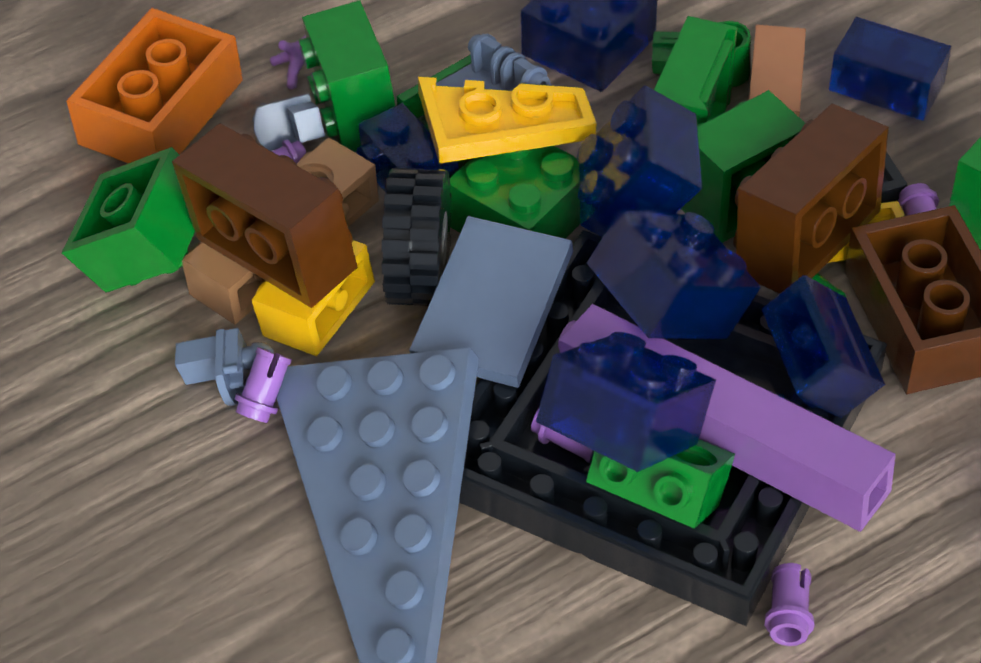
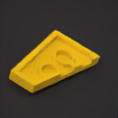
M418 77V92L439 164L596 139L597 123L584 88L519 84L513 91L485 89V81L465 80L463 88L437 86V78Z

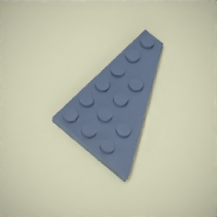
M470 347L288 366L277 395L278 405L359 663L437 662L479 363L478 356Z

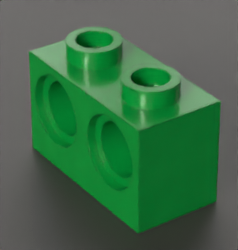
M627 410L601 428L586 482L695 529L719 507L735 454Z

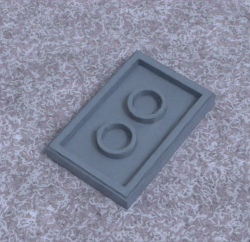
M468 216L410 347V353L470 347L479 358L478 378L519 388L572 256V240Z

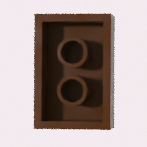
M832 103L814 120L807 121L800 133L786 146L776 149L770 160L754 175L747 176L740 183L735 195V204L738 206L737 230L733 240V245L736 248L735 273L792 299L849 243L851 228L868 224L880 212L889 127Z
M221 123L172 161L197 239L310 308H313L358 268L352 247L353 237L348 229L342 206L343 196L337 186L329 179L316 177L298 167L288 156H279L259 145L250 135H241Z
M953 205L851 228L845 273L878 339L887 343L885 353L905 393L911 394L980 378L981 250L956 206Z

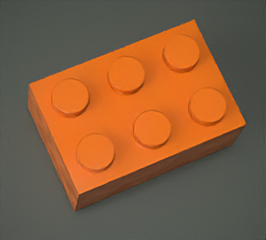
M151 8L66 100L78 145L126 163H131L170 147L180 155L243 81L236 37Z

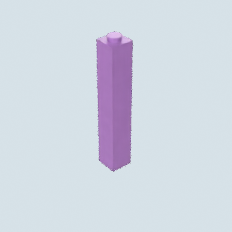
M594 304L577 321L569 322L560 335L558 349L560 350L563 378L625 410L633 411L734 453L735 457L732 466L859 532L862 531L892 491L895 453Z

